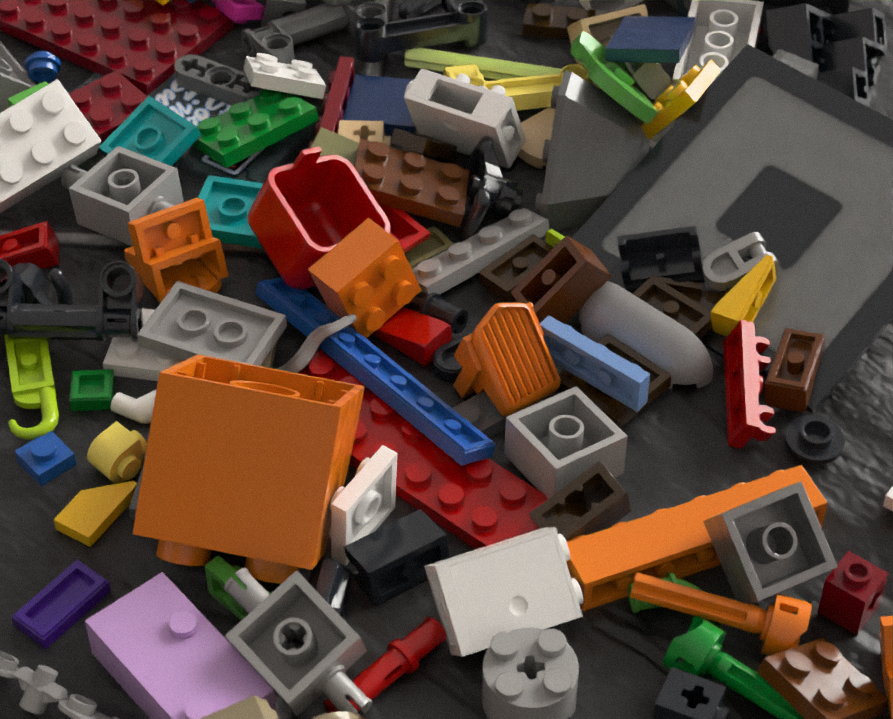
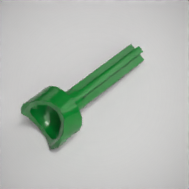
M695 616L688 632L675 637L670 644L662 661L663 666L670 671L671 667L698 677H705L709 673L714 679L730 687L779 719H805L759 673L729 654L721 652L726 632L702 617Z

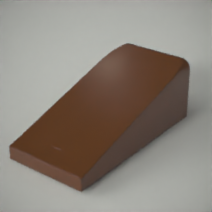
M785 328L765 381L766 405L798 412L806 410L826 340L825 334Z

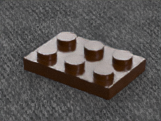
M360 139L354 168L378 204L460 227L465 211L469 170L460 168L453 163L432 160L415 152H405L388 147L381 142Z

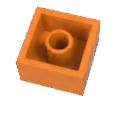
M367 218L308 269L328 308L340 318L352 313L355 314L357 320L351 323L350 326L365 338L378 330L390 317L422 291L399 241L370 218Z

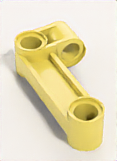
M477 64L444 67L443 75L456 79L458 74L467 75L471 80L470 84L475 86H485L489 90L494 85L502 86L506 91L505 95L513 98L517 111L551 107L554 85H561L564 71L573 72L593 85V81L588 76L589 73L582 64L567 65L558 74L485 81L483 74H480Z

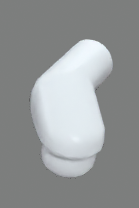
M156 390L137 399L118 392L112 399L111 411L136 422L149 424L152 419Z

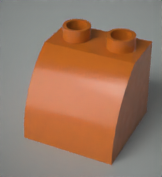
M199 354L159 372L132 534L159 539L156 556L164 561L180 565L205 566L210 562L212 550L246 557L245 568L250 571V574L257 580L282 584L296 570L299 572L300 568L313 570L325 554L330 540L331 511L329 510V505L337 489L342 486L344 487L365 386Z

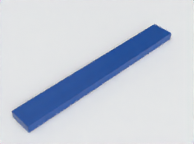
M282 277L263 280L257 284L255 294L277 313L286 315V320L306 337L319 326L341 319L306 289H293L284 282ZM350 325L329 336L320 344L319 348L461 466L493 456L496 444Z

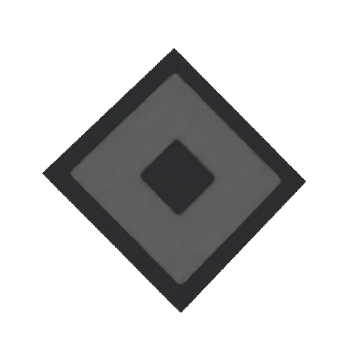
M747 44L704 91L697 102L682 115L577 231L572 239L592 250L612 277L608 280L609 282L624 288L617 236L697 225L703 262L706 256L714 250L749 233L759 232L766 242V251L773 253L780 263L776 271L777 279L753 321L755 337L762 336L770 340V345L763 353L758 354L771 358V363L764 371H759V375L762 376L763 383L765 384L785 328L825 334L826 340L806 410L814 414L893 319V120ZM747 256L742 258L744 263L752 259V257ZM705 281V283H701V284H703V285H702V290H703V291H709V292H715V293H721V294H725V293H726V291H717V290H715V289H712V288L706 283V281ZM712 328L700 341L707 349L724 359L723 341L727 337L714 332Z

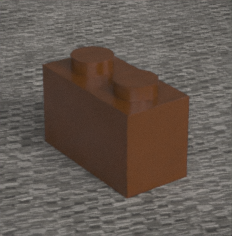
M566 235L511 293L518 303L527 304L531 302L533 304V309L539 323L549 315L565 324L585 304L588 298L612 276L592 250Z

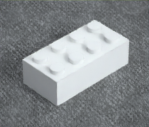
M692 0L688 17H696V30L680 62L675 66L672 86L677 85L680 82V77L693 65L696 64L701 68L710 60L721 69L715 77L716 79L747 44L757 48L764 2L753 0Z
M58 79L0 113V213L62 176L66 168L69 169L70 165L78 166L97 154L101 139Z

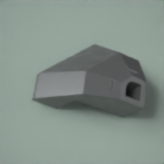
M564 71L561 85H554L552 91L551 108L555 109L551 140H545L542 161L547 162L543 193H537L534 213L547 218L550 229L555 231L584 225L644 159L650 149V141L634 114L605 92L573 72Z

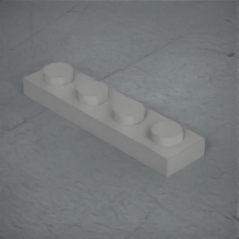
M526 208L515 210L503 220L482 228L474 236L463 242L451 245L448 250L434 258L420 262L412 271L421 290L429 294L433 292L442 294L479 273L530 235L534 234L539 238L545 236L546 232L550 229L549 221L547 218Z

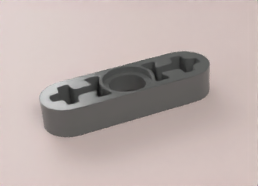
M198 55L183 56L174 64L176 82L179 86L231 106L258 96L264 89L251 86L245 72ZM217 81H228V82H229V83L222 84V85L213 84L214 82H217Z

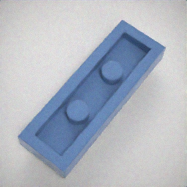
M549 315L540 323L545 335L543 338L555 364L636 412L647 403L650 373Z

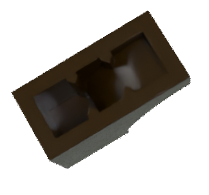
M599 461L530 512L529 515L538 529L556 527L557 533L562 534L566 542L579 535H590L610 528L629 514L631 508L627 492Z

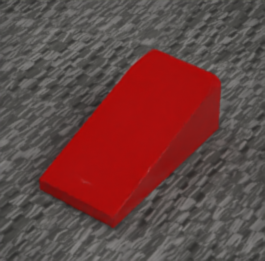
M47 221L1 235L0 259L6 261L12 267L18 263H32L40 269L59 265L58 237Z
M404 307L372 333L424 367L433 361V354L438 347L452 341L451 326L449 324Z

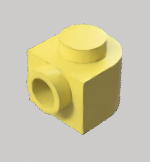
M116 421L100 433L91 443L87 452V460L112 482L121 483L134 478L143 467V454L146 452L147 442L136 430L130 432Z

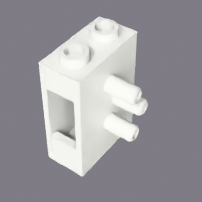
M421 68L414 81L407 85L404 100L418 134L427 135L457 146L456 151L467 155L471 154L482 137L490 136L494 141V152L499 166L510 169L526 141L513 98L506 96L505 89L500 85H494L489 90L485 86L470 84L471 80L465 74H458L456 79Z
M556 527L541 528L424 566L442 627L447 634V643L451 655L463 657L490 647L493 636L500 632H510L521 628L544 630L582 617L579 605L583 604V594L577 580L570 576L566 563L570 559L568 544L564 536L557 533Z

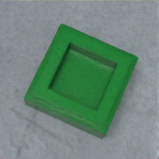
M114 369L72 371L69 399L71 411L110 410L115 389Z

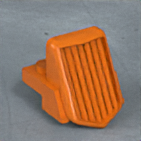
M194 198L127 222L133 246L124 250L126 261L138 273L144 285L157 298L158 302H162L177 281L210 292H219L222 286L221 279L228 277L229 274L221 240L212 236L203 199Z
M531 302L527 304L495 303L476 326L474 332L463 337L454 353V357L463 368L453 384L461 398L473 392L479 394L485 390L500 414L507 417L530 407L557 391L561 384V379L543 338L545 335Z

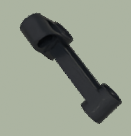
M441 0V7L445 11V13L391 22H385L377 17L359 19L354 24L357 59L364 63H377L385 60L390 52L458 42L461 45L470 47L483 45L488 41L487 5L482 0Z

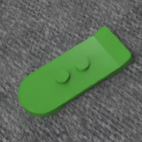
M581 32L573 40L570 53L582 64L589 73L590 79L629 112L645 123L650 124L659 111L637 87L635 79L629 72L625 62L605 61L606 47L588 33Z

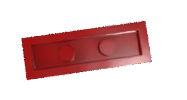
M740 320L723 341L728 446L741 449L751 437L758 441H768L775 433L774 427L765 426L762 423L767 422L774 415V409L766 405L759 406V396L763 387V378L759 375V371L766 369L771 363V358L761 356L758 353H763L770 345V340L762 336L755 337L754 323Z

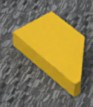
M129 481L81 490L54 518L55 529L91 547L129 506L137 482Z

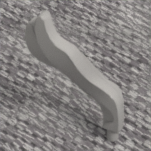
M352 313L336 322L316 328L310 333L294 357L277 369L293 373L301 372L308 366L318 347L326 338L343 328H347L357 320L355 314Z

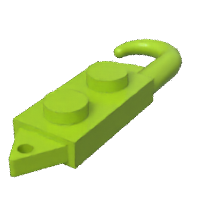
M4 335L14 403L27 409L41 408L42 414L41 423L31 428L20 427L14 419L9 420L8 425L10 431L16 437L34 440L53 431L59 419L48 339H10L8 335Z

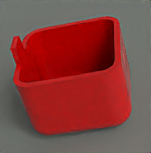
M319 146L301 150L294 163L272 169L248 212V223L251 230L284 282L296 290L316 287L308 269L367 218H370L388 233L391 229L387 216L354 166L347 159L338 155L319 157L322 152Z

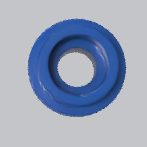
M38 51L26 58L25 70L28 72L31 80L39 83L46 81L48 83L57 78V74L61 70V62L49 52Z

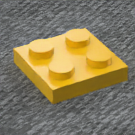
M712 60L708 61L701 68L696 64L693 65L680 77V82L674 87L669 85L655 98L656 102L653 105L659 111L650 124L644 122L641 125L648 140L697 102L721 71Z

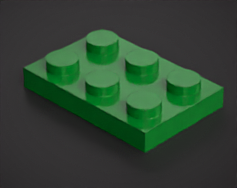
M263 89L258 96L246 102L236 103L228 111L214 118L202 120L197 126L202 135L192 146L228 168L318 121L319 117L316 107L291 93Z

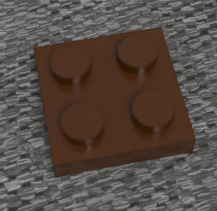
M824 638L764 657L757 670L805 719H869L881 714L888 703V698L875 687L874 682L866 675L861 674L842 656L836 646L827 642Z

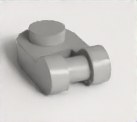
M752 232L708 254L703 261L702 269L704 279L712 289L726 291L727 288L732 289L767 254L773 256L775 271L778 270L780 263L773 253L766 251V242L759 232ZM745 256L752 257L751 260L745 263L742 260Z

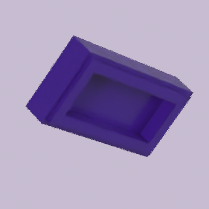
M77 559L11 616L13 625L44 649H47L111 592L110 583Z

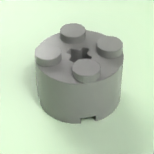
M521 628L510 632H500L493 636L483 660L482 704L488 719H568L569 717L571 719L576 708L579 664L575 652L566 642L565 635L561 631L551 628L546 630Z

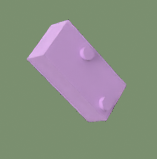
M163 572L85 620L92 654L150 719H200L251 696H257L266 700L270 708L276 711L274 689Z

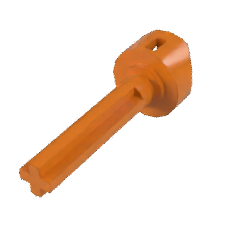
M636 573L630 598L693 616H700L704 619L739 628L750 633H760L759 640L762 641L760 654L767 656L799 645L800 635L807 631L812 604L807 601L777 593L772 605L768 604L767 610H765L761 606L743 603L641 573Z

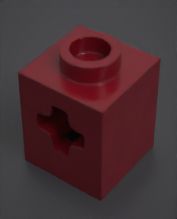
M848 550L837 564L838 567L833 569L824 581L818 613L858 635L880 607L889 573Z

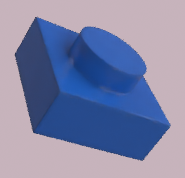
M52 431L35 438L15 450L17 463L40 486L45 485L77 465L75 453Z

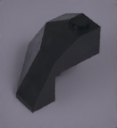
M807 3L766 11L767 22L763 26L764 37L779 61L865 106H869L871 97L868 87L876 84L880 72V66L878 63L876 64L877 58L885 56L887 50L884 13L874 8H867L831 15Z

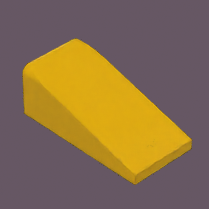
M767 254L713 307L710 317L714 332L727 337L740 320L749 322L755 320L777 279L773 256Z

